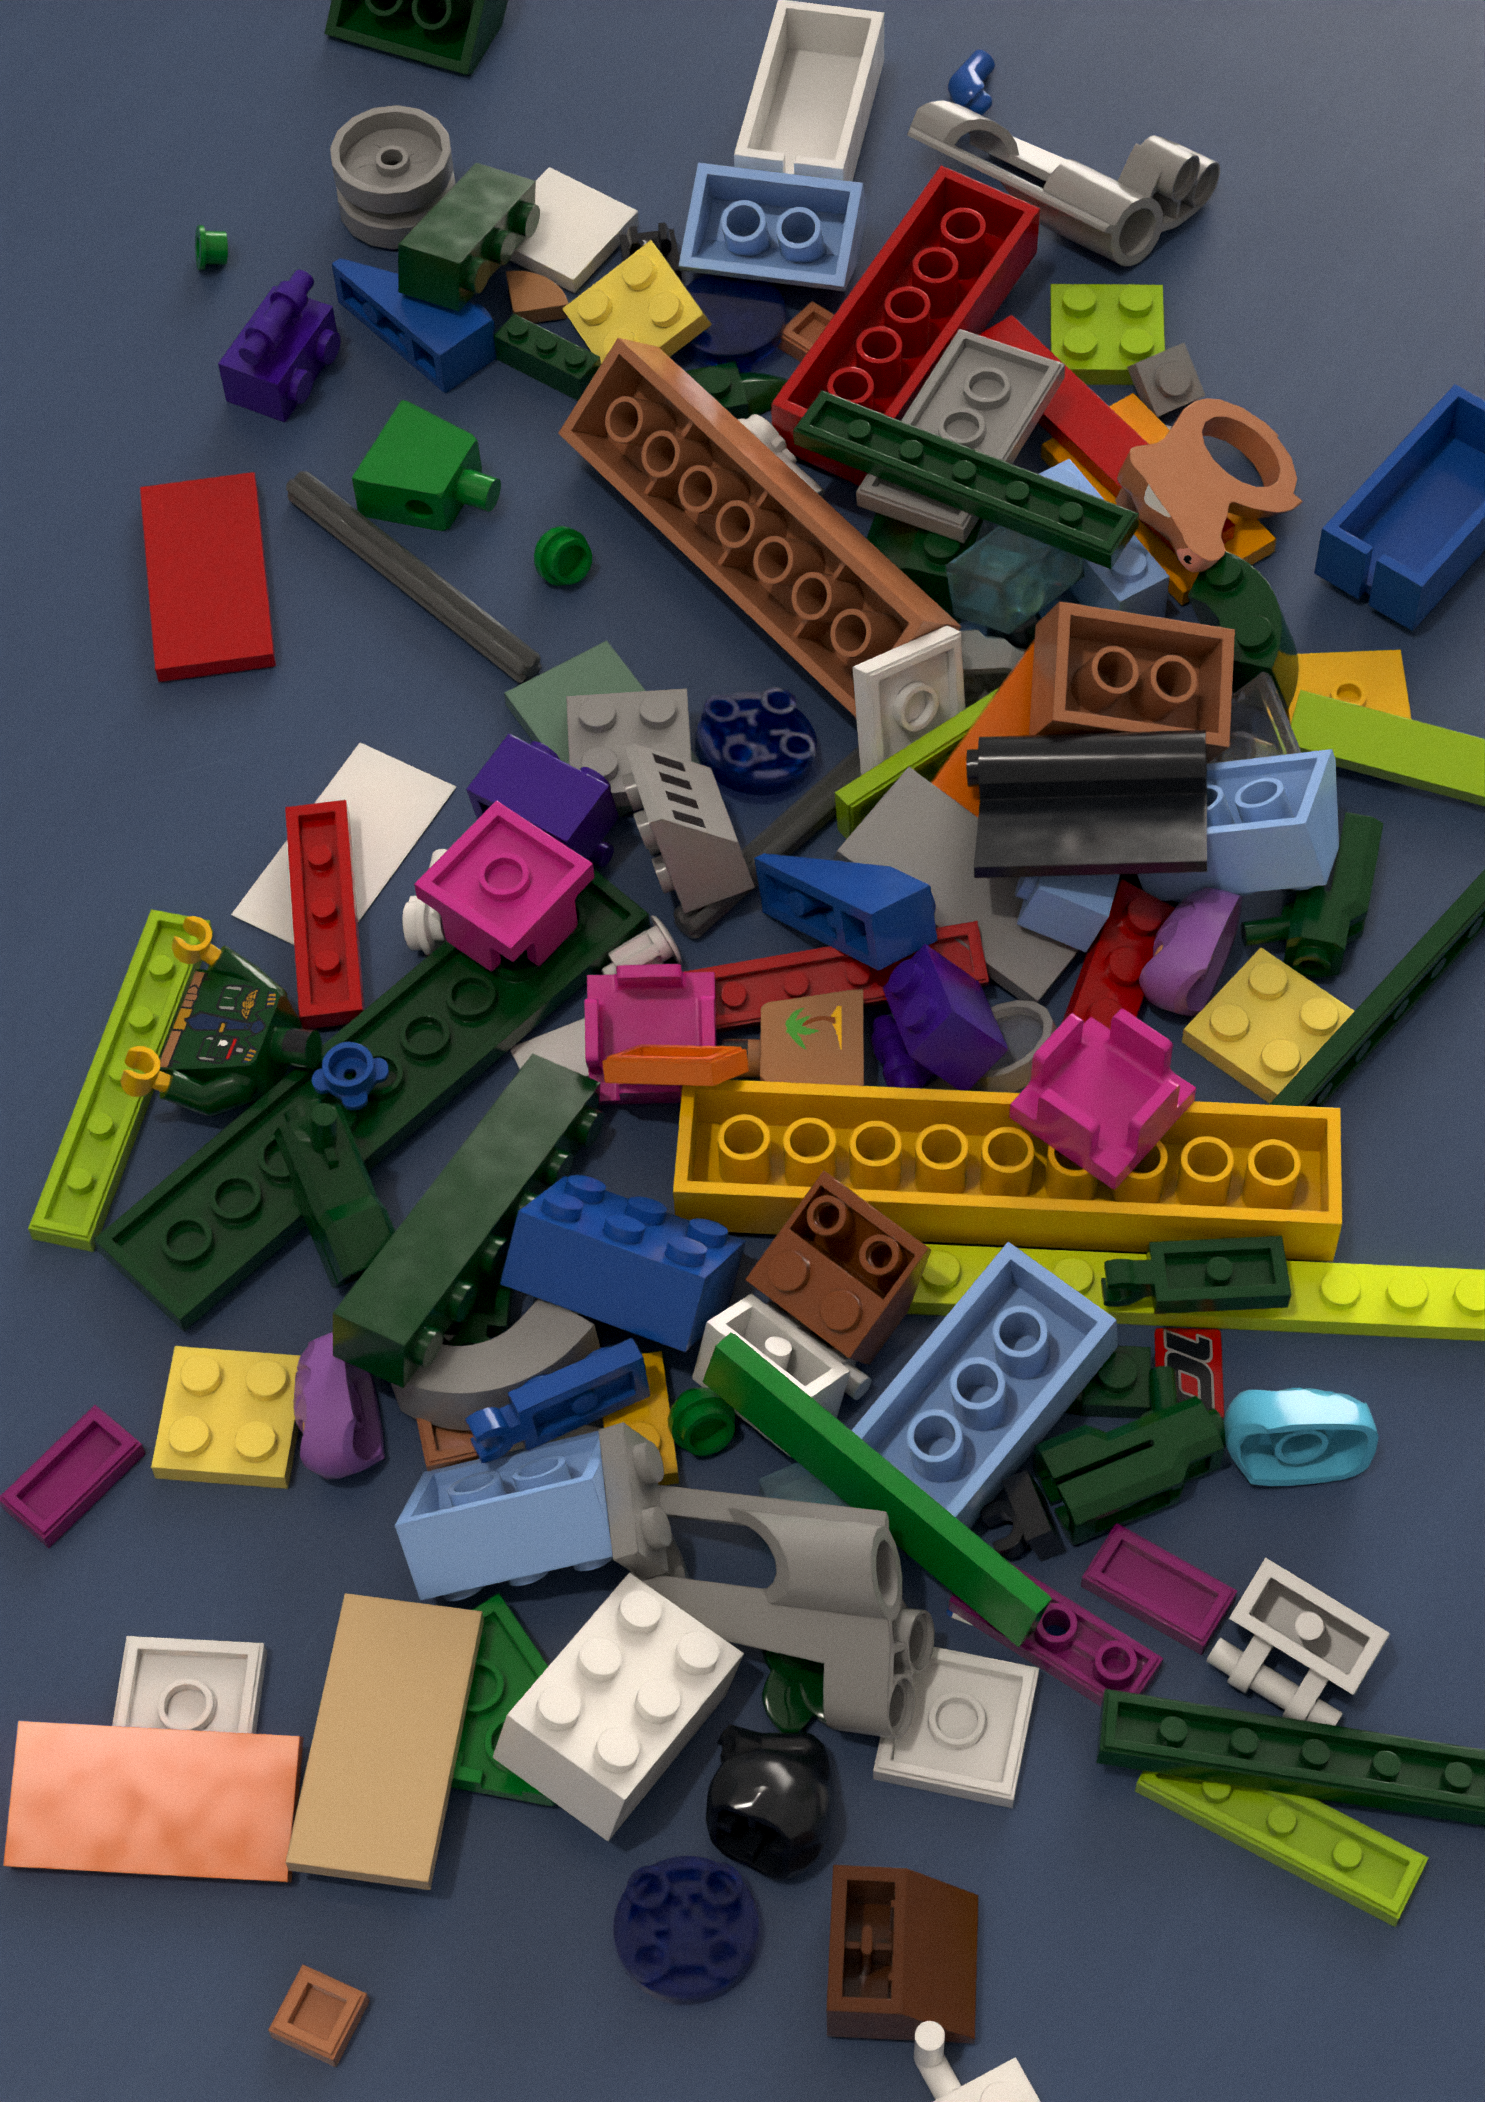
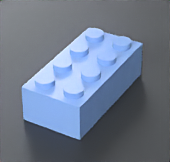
M1007 1242L851 1431L970 1529L981 1516L980 1511L982 1508L991 1503L1004 1488L1002 1480L1013 1476L1034 1451V1445L1039 1444L1116 1350L1118 1347L1117 1319L1013 1244Z

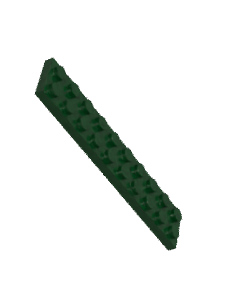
M594 869L595 878L575 899L578 921L576 929L540 966H537L528 959L527 950H525L514 962L500 954L501 963L493 971H489L446 940L323 1044L320 1060L314 1068L296 1067L271 1088L270 1091L258 1099L93 1240L97 1251L185 1332L307 1226L292 1189L289 1171L274 1136L277 1128L286 1123L283 1115L286 1111L316 1099H320L321 1103L330 1105L340 1104L366 1170L369 1172L586 984L587 975H596L611 962L608 955L609 952L650 928L649 913ZM342 1042L361 1044L371 1052L373 1058H382L388 1064L389 1076L387 1080L374 1086L367 1095V1105L359 1110H348L344 1108L342 1100L330 1093L319 1094L313 1088V1073L318 1069H322V1062L326 1053L332 1047ZM356 1073L345 1075V1078L348 1080L356 1077Z

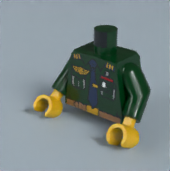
M197 916L185 918L183 923L184 930L189 935L199 939L201 943L190 945L183 941V939L174 936L172 942L174 956L180 962L186 964H195L203 960L209 965L208 969H196L161 1059L152 1049L145 1046L130 1048L124 1061L125 1064L132 1069L141 1070L145 1074L124 1070L120 1083L125 1093L132 1097L145 1096L152 1089L160 1091L159 1096L163 1100L205 1116H216L260 1099L284 1078L288 1066L314 1068L320 1060L322 1040L317 1030L301 1029V1021L288 1001L287 992L257 965L228 946L224 945L219 949L211 944L212 929L204 919Z

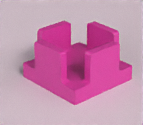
M496 800L414 883L417 898L441 915L447 942L489 971H493L501 963L500 954L514 962L525 950H527L528 959L537 966H540L576 929L578 921L575 899L595 876L592 862Z
M681 964L619 965L616 966L617 974L587 975V999L584 1000L585 1060L589 1078L601 1082L599 1105L681 1103L682 1085L605 1083L602 1061L606 1060L610 1055L639 1044L717 1046L715 973L682 972Z
M1120 1009L1113 1016L1111 1029L1092 1017L1084 1023V1020L1071 1013L1034 1053L1031 1080L1010 1104L1009 1118L1104 1184L1116 1190L1194 1102L1196 1087L1171 1070L1173 1043L1126 1010Z

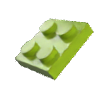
M1050 285V351L1086 385H1134L1127 367L1165 350L1163 285Z

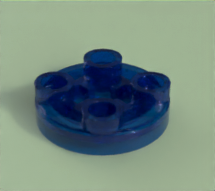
M706 274L686 286L712 324L681 348L696 360L712 366L736 361L739 373L749 372L753 363L767 357L780 344L782 333L786 326V308L782 295L770 282Z
M773 687L765 690L763 693L740 692L727 696H711L706 700L703 713L699 719L694 746L700 764L712 769L717 782L737 792L766 796L789 791L805 780L811 771L816 754V734L807 717L796 708L797 701L794 695L785 689Z
M679 1856L659 1861L651 1866L640 1867L628 1879L627 1887L616 1908L614 1940L617 1955L624 1971L632 1982L643 1992L655 1999L676 2005H696L717 1999L733 1989L744 1978L755 1959L759 1943V1921L753 1897L737 1870L727 1863H717L703 1857Z

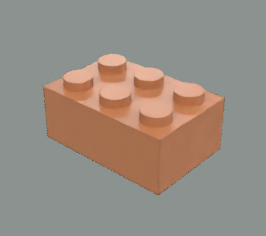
M1059 601L1035 626L1029 735L1206 730V758L1208 764L1228 749L1230 745L1235 629Z

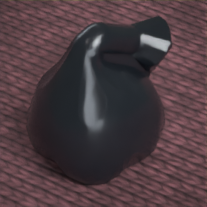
M729 1724L717 1742L722 1746L720 1754L722 1764L712 1778L707 1794L706 1824L710 1840L724 1856L745 1864L769 1878L786 1880L796 1877L816 1861L828 1841L834 1818L833 1783L828 1754L824 1744L816 1736L807 1732L760 1733Z

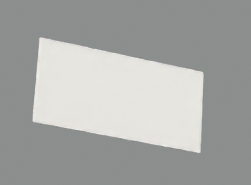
M363 743L358 744L315 802L347 801L350 814L358 922L456 789V786ZM286 841L231 915L294 945L288 842Z

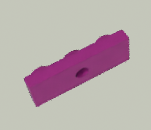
M1017 1566L1015 1567L1045 1591L1052 1599L1034 1632L1020 1647H1017L957 1595L953 1594L949 1600L948 1610L1100 1707L1105 1689L1143 1695L1162 1667L1163 1658ZM1057 1625L1062 1627L1066 1633L1054 1636L1047 1633L1045 1628Z

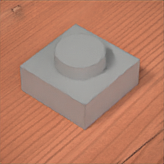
M1185 343L1171 347L1127 367L1140 400L1157 417L1206 396Z

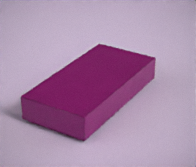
M94 1405L0 1495V1505L3 1510L49 1549L146 1453L142 1444L99 1407Z
M1118 1523L1115 1524L1081 1580V1587L1200 1655L1205 1651L1235 1602L1237 1590Z

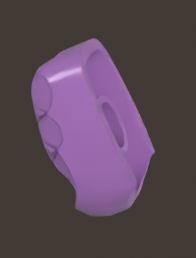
M1204 887L1203 890L1192 892L1177 905L1156 933L1153 958L1144 966L1139 977L1140 988L1149 1002L1161 1009L1187 1016H1196L1209 1003L1235 941L1240 921L1242 896L1229 891Z
M333 1332L308 1342V1347L301 1354L298 1361L293 1399L294 1417L299 1429L303 1433L300 1445V1458L307 1469L325 1479H340L362 1472L385 1458L383 1430L373 1375L333 1356Z

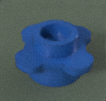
M342 1042L332 1047L323 1058L322 1069L316 1070L312 1075V1084L315 1091L319 1094L330 1093L342 1100L344 1108L359 1110L367 1105V1095L374 1086L387 1080L389 1068L384 1059L373 1058L371 1052L365 1046L354 1042ZM356 1073V1077L351 1080L346 1079L345 1075Z

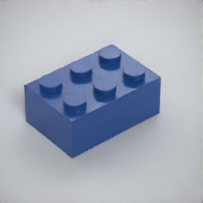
M584 1175L564 1176L518 1211L500 1284L686 1352L703 1336L706 1322L728 1308L746 1241L729 1235L728 1229L718 1222L702 1218L687 1220L667 1213L666 1206L654 1199L646 1197H631L628 1199L606 1191L605 1184L595 1178Z

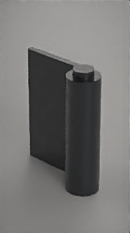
M1206 730L979 737L978 749H967L968 787H979L980 794L974 878L1207 872Z

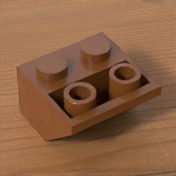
M823 1170L745 1280L847 1358L870 1365L909 1311L931 1249Z

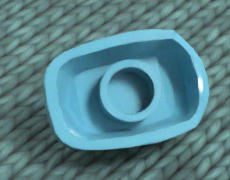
M1298 1387L1279 1391L1246 1390L1240 1392L1233 1399L1225 1412L1224 1418L1225 1444L1229 1454L1249 1483L1254 1485H1308L1354 1477L1369 1467L1375 1455L1379 1439L1375 1422L1366 1402L1362 1403L1348 1394L1319 1389H1303Z

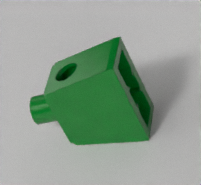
M405 400L400 401L352 476L357 510L366 518L441 532L451 527L464 504L491 512L497 504L501 491L500 479L482 473L479 444L473 434Z

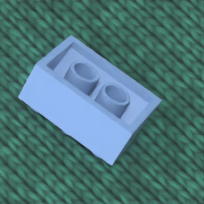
M698 163L678 265L679 270L845 291L858 264L866 221L867 207L863 183Z
M1328 749L1207 764V872L1137 874L1143 891L1161 901L1173 900L1175 902H1182L1189 894L1203 890L1204 887L1247 896L1260 891L1290 888L1293 890H1306L1314 886L1326 885L1339 849L1336 760L1333 750Z
M595 1431L544 1443L528 1451L526 1448L510 1451L502 1457L487 1463H481L480 1459L423 1472L395 1524L420 1601L438 1596H443L447 1601H457L478 1593L486 1585L508 1581L511 1586H523L540 1580L547 1575L548 1571L574 1566V1569L577 1571H589L609 1563L613 1559L599 1432Z

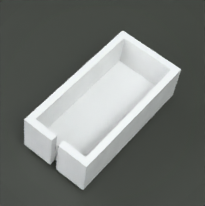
M778 0L735 149L734 167L853 181L884 63V12Z

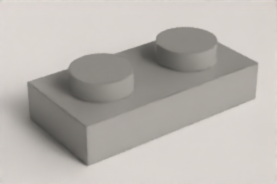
M624 1422L599 1429L613 1560L643 1579L668 1573L666 1547L671 1544L672 1533L669 1520L660 1503L658 1482L662 1481L664 1476L661 1455L653 1442L647 1440Z

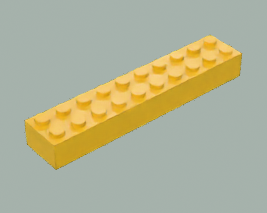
M727 1080L715 1086L682 1085L673 1185L674 1210L676 1216L687 1220L702 1218L718 1222L725 1226L728 1232L778 1234L824 1170L921 1242L1003 1246L1010 1242L1014 1246L1147 1253L1149 1242L1282 1236L1286 1259L1333 1262L1342 1227L1340 1108L1194 1101L1116 1190H1113L1009 1118L1010 1104L1020 1093Z

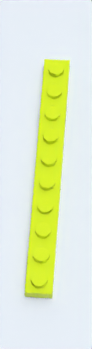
M925 1244L931 1249V1253L907 1314L947 1316L1003 1247ZM1018 1248L1117 1319V1324L1485 1341V1270L1286 1261L1291 1289V1298L1287 1308L1154 1314L1152 1296L1142 1298L1138 1302L1126 1306L1111 1307L1103 1305L1101 1278H1105L1104 1262L1113 1259L1147 1260L1146 1254Z

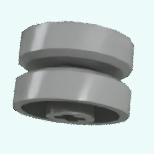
M394 105L372 108L358 114L337 131L330 147L341 221L353 236L371 246L398 249V244L455 185L449 133L437 118L417 108Z

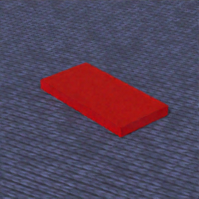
M255 472L140 487L154 662L158 682L276 666Z

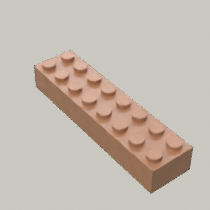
M617 338L558 434L849 712L856 717L853 666L946 625L958 631L962 626L663 350L657 346Z

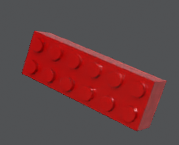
M941 165L771 403L772 426L785 440L787 449L794 456L860 486L868 473L795 445L793 437L794 428L822 390L901 421L958 330L962 329L977 335L981 334L1036 255L1040 208Z

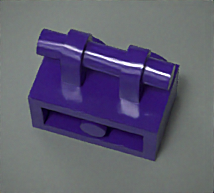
M296 270L289 281H281L278 286L272 287L218 362L227 402L284 423L296 406L303 404L308 399L314 380L325 365H329L335 360L341 344V337L336 328L333 306L307 297L308 292L314 285V279L306 271Z
M508 734L466 788L477 820L497 800L600 867H605L613 856V845L603 841V838L619 818L611 792V785L600 773L589 767H581L579 770L561 761L558 755L543 743L532 741L528 744Z
M924 944L911 959L904 960L893 970L888 983L883 987V991L894 1018L889 1015L877 1017L872 1023L873 1034L871 1036L874 1054L879 1062L885 1064L882 1074L886 1086L922 1089V1086L936 1074L956 1089L968 1091L1009 1050L980 983L927 944Z

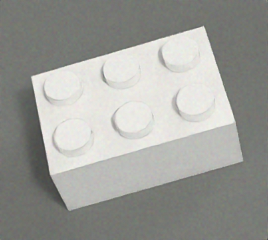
M629 1572L507 1714L492 1758L602 1838L609 1841L724 1699L744 1653Z

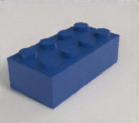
M1456 384L1452 386L1322 528L1314 574L1357 599L1364 592L1370 595L1368 603L1370 607L1414 631L1485 551V400Z

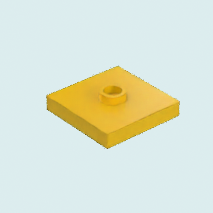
M1401 650L1298 654L1299 671L1295 694L1289 709L1284 708L1287 732H1289L1300 690L1411 719Z

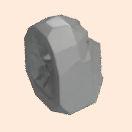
M977 629L960 631L965 705H972L999 688L1026 649L1014 647L1001 637L984 636Z

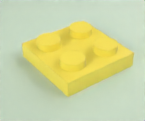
M652 240L563 308V311L591 352L600 356L601 364L617 338L657 346L671 357L712 325Z
M1261 947L1184 1028L1182 1043L1270 1104L1351 1016L1354 1010Z
M175 1346L151 1465L155 1479L288 1489L299 1430L294 1417L293 1399L295 1375L298 1371L297 1365L300 1355Z

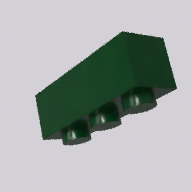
M513 314L494 335L496 360L579 401L601 365L600 356L516 314Z

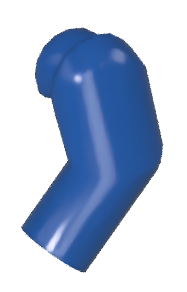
M979 49L974 51L953 74L948 84V92L954 103L980 115H983L992 106V97L983 90L985 86L983 81L995 69L994 60L987 52Z

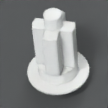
M652 915L650 918L654 925L653 927L608 953L611 964L602 968V974H617L616 966L662 964L671 957L678 964H681L682 959L679 949L668 929L656 916Z

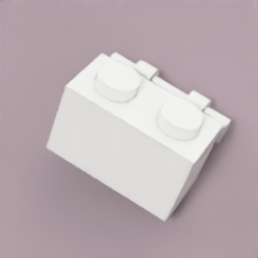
M752 1293L706 1322L692 1377L702 1387H708L702 1381L714 1348L732 1332L835 1418H837L844 1392L854 1400H858L867 1392L872 1381L870 1377L855 1366V1360L847 1358L836 1348H831L813 1334L811 1329L790 1313H786L775 1303L768 1302L765 1304ZM734 1409L735 1413L739 1417H741L755 1430H757L760 1434H762L765 1438H767L770 1442H772L775 1446H777L780 1450L787 1454L776 1443H774L770 1438H768L764 1433H762L758 1428H756L751 1422H749L745 1417H743L739 1412H737Z
M1265 1557L1229 1617L1232 1621L1254 1634L1252 1640L1243 1652L1220 1637L1206 1662L1229 1675L1227 1683L1245 1694L1250 1688L1284 1709L1285 1712L1282 1717L1336 1726L1343 1713L1319 1698L1322 1691L1330 1680L1352 1695H1355L1391 1634ZM1273 1647L1278 1648L1310 1668L1300 1686L1264 1664Z

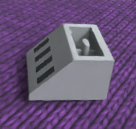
M637 744L624 748L632 772L621 776L633 811L644 808V810L633 815L646 849H649L651 856L661 853L660 856L651 860L663 893L666 894L676 890L684 913L755 888L712 769Z

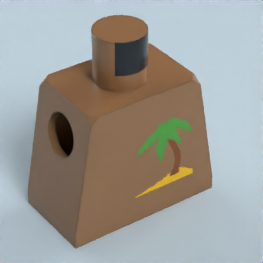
M863 989L767 1002L761 1006L760 1039L722 1040V1046H740L742 1049L747 1050L749 1072L734 1078L760 1077V1081L864 1086Z

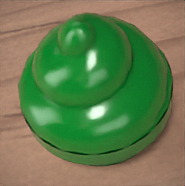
M558 526L551 528L540 537L534 549V566L538 574L553 585L562 586L579 582L586 576L592 564V551L586 538L580 532L570 527Z
M708 1387L690 1388L682 1392L672 1405L667 1418L668 1428L675 1443L698 1456L710 1455L723 1449L731 1441L735 1431L734 1408Z

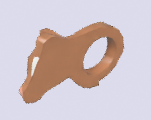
M1210 398L1194 401L1184 408L1165 438L1158 443L1135 446L1130 449L1118 473L1117 480L1122 488L1115 499L1118 506L1139 513L1141 521L1153 527L1169 540L1180 563L1193 573L1204 572L1210 569L1225 554L1221 534L1227 513L1247 519L1269 518L1291 511L1303 501L1294 494L1297 482L1296 472L1291 456L1278 439L1279 435L1264 421L1244 408L1220 399ZM1203 436H1212L1226 441L1240 450L1254 464L1262 478L1264 487H1255L1243 483L1228 474L1212 458L1204 444Z

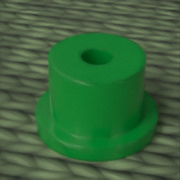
M197 225L195 233V258L198 270H205L206 265L227 264L228 240L226 231H205L204 225Z

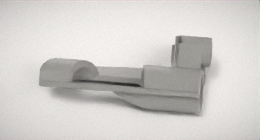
M943 100L928 102L919 107L907 132V136L999 180L1011 196L1040 208L1039 224L1121 266H1133L1141 262L1151 253L1159 240L1161 232L1176 228L1203 207L1213 194L1220 176V165L1218 162L1176 142L1153 135L1148 137L1141 145L1135 144L1118 181L1073 159H1064L1017 139L998 123L957 103ZM969 132V144L1046 181L1043 188L1036 186L955 146L961 136Z
M658 1485L661 1508L667 1517L747 1526L757 1532L767 1543L774 1556L776 1566L774 1582L767 1588H755L690 1579L687 1567L673 1535L671 1544L666 1547L668 1573L643 1579L630 1571L631 1574L728 1642L824 1663L823 1710L826 1723L831 1729L893 1739L902 1738L912 1723L915 1710V1688L912 1676L913 1673L920 1674L929 1664L934 1647L935 1629L933 1619L928 1611L908 1608L902 1599L900 1558L896 1543L889 1531L887 1512Z

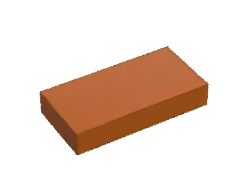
M639 1044L610 1055L606 1060L602 1061L605 1083L715 1086L749 1072L747 1050L742 1049L740 1046Z

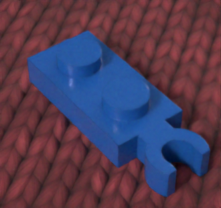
M632 1338L612 1347L599 1348L591 1352L585 1359L551 1374L535 1376L523 1386L507 1392L510 1404L501 1408L488 1407L478 1410L469 1415L465 1421L473 1435L470 1439L471 1444L481 1463L491 1462L502 1457L514 1444L521 1441L528 1451L650 1397L644 1358Z

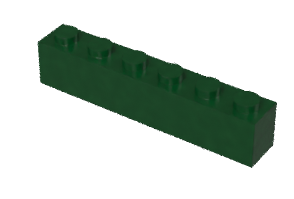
M532 1053L333 1312L334 1357L401 1388L406 1386L420 1366L428 1368L433 1363L441 1348L445 1331L454 1320L461 1322L466 1318L474 1304L479 1285L487 1275L494 1277L503 1267L507 1258L518 1211L564 1176L568 1177L574 1157L582 1146L589 1148L596 1141L604 1122V1112L599 1111L601 1082Z

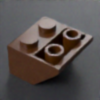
M833 1865L826 2010L827 2036L915 2041L917 2027L925 2021H934L943 2028L945 2042L975 2044L978 1895L908 1868Z

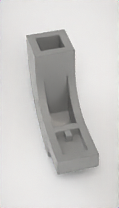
M538 1299L511 1328L499 1336L482 1343L467 1346L442 1344L433 1363L428 1368L420 1366L404 1388L393 1383L391 1385L400 1411L414 1419L422 1418L431 1422V1425L455 1430H470L465 1419L472 1413L488 1407L501 1408L510 1404L507 1392L523 1386L535 1376L551 1374L585 1359L591 1352L599 1349L600 1344L594 1324L569 1309Z

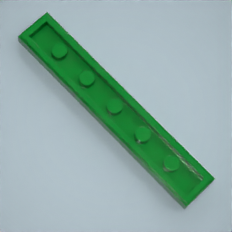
M730 1332L715 1346L702 1381L706 1386L849 1506L886 1511L889 1518V1531L896 1545L1017 1647H1020L1029 1638L1052 1600L1045 1591L736 1334Z

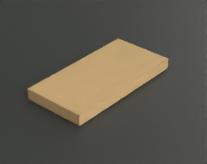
M344 1594L285 1862L289 1871L431 1890L484 1624L482 1611Z

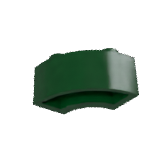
M1225 551V554L1210 569L1199 572L1188 594V598L1200 624L1235 629L1232 681L1234 696L1289 709L1297 686L1299 666L1296 645L1273 589L1263 575L1250 563Z

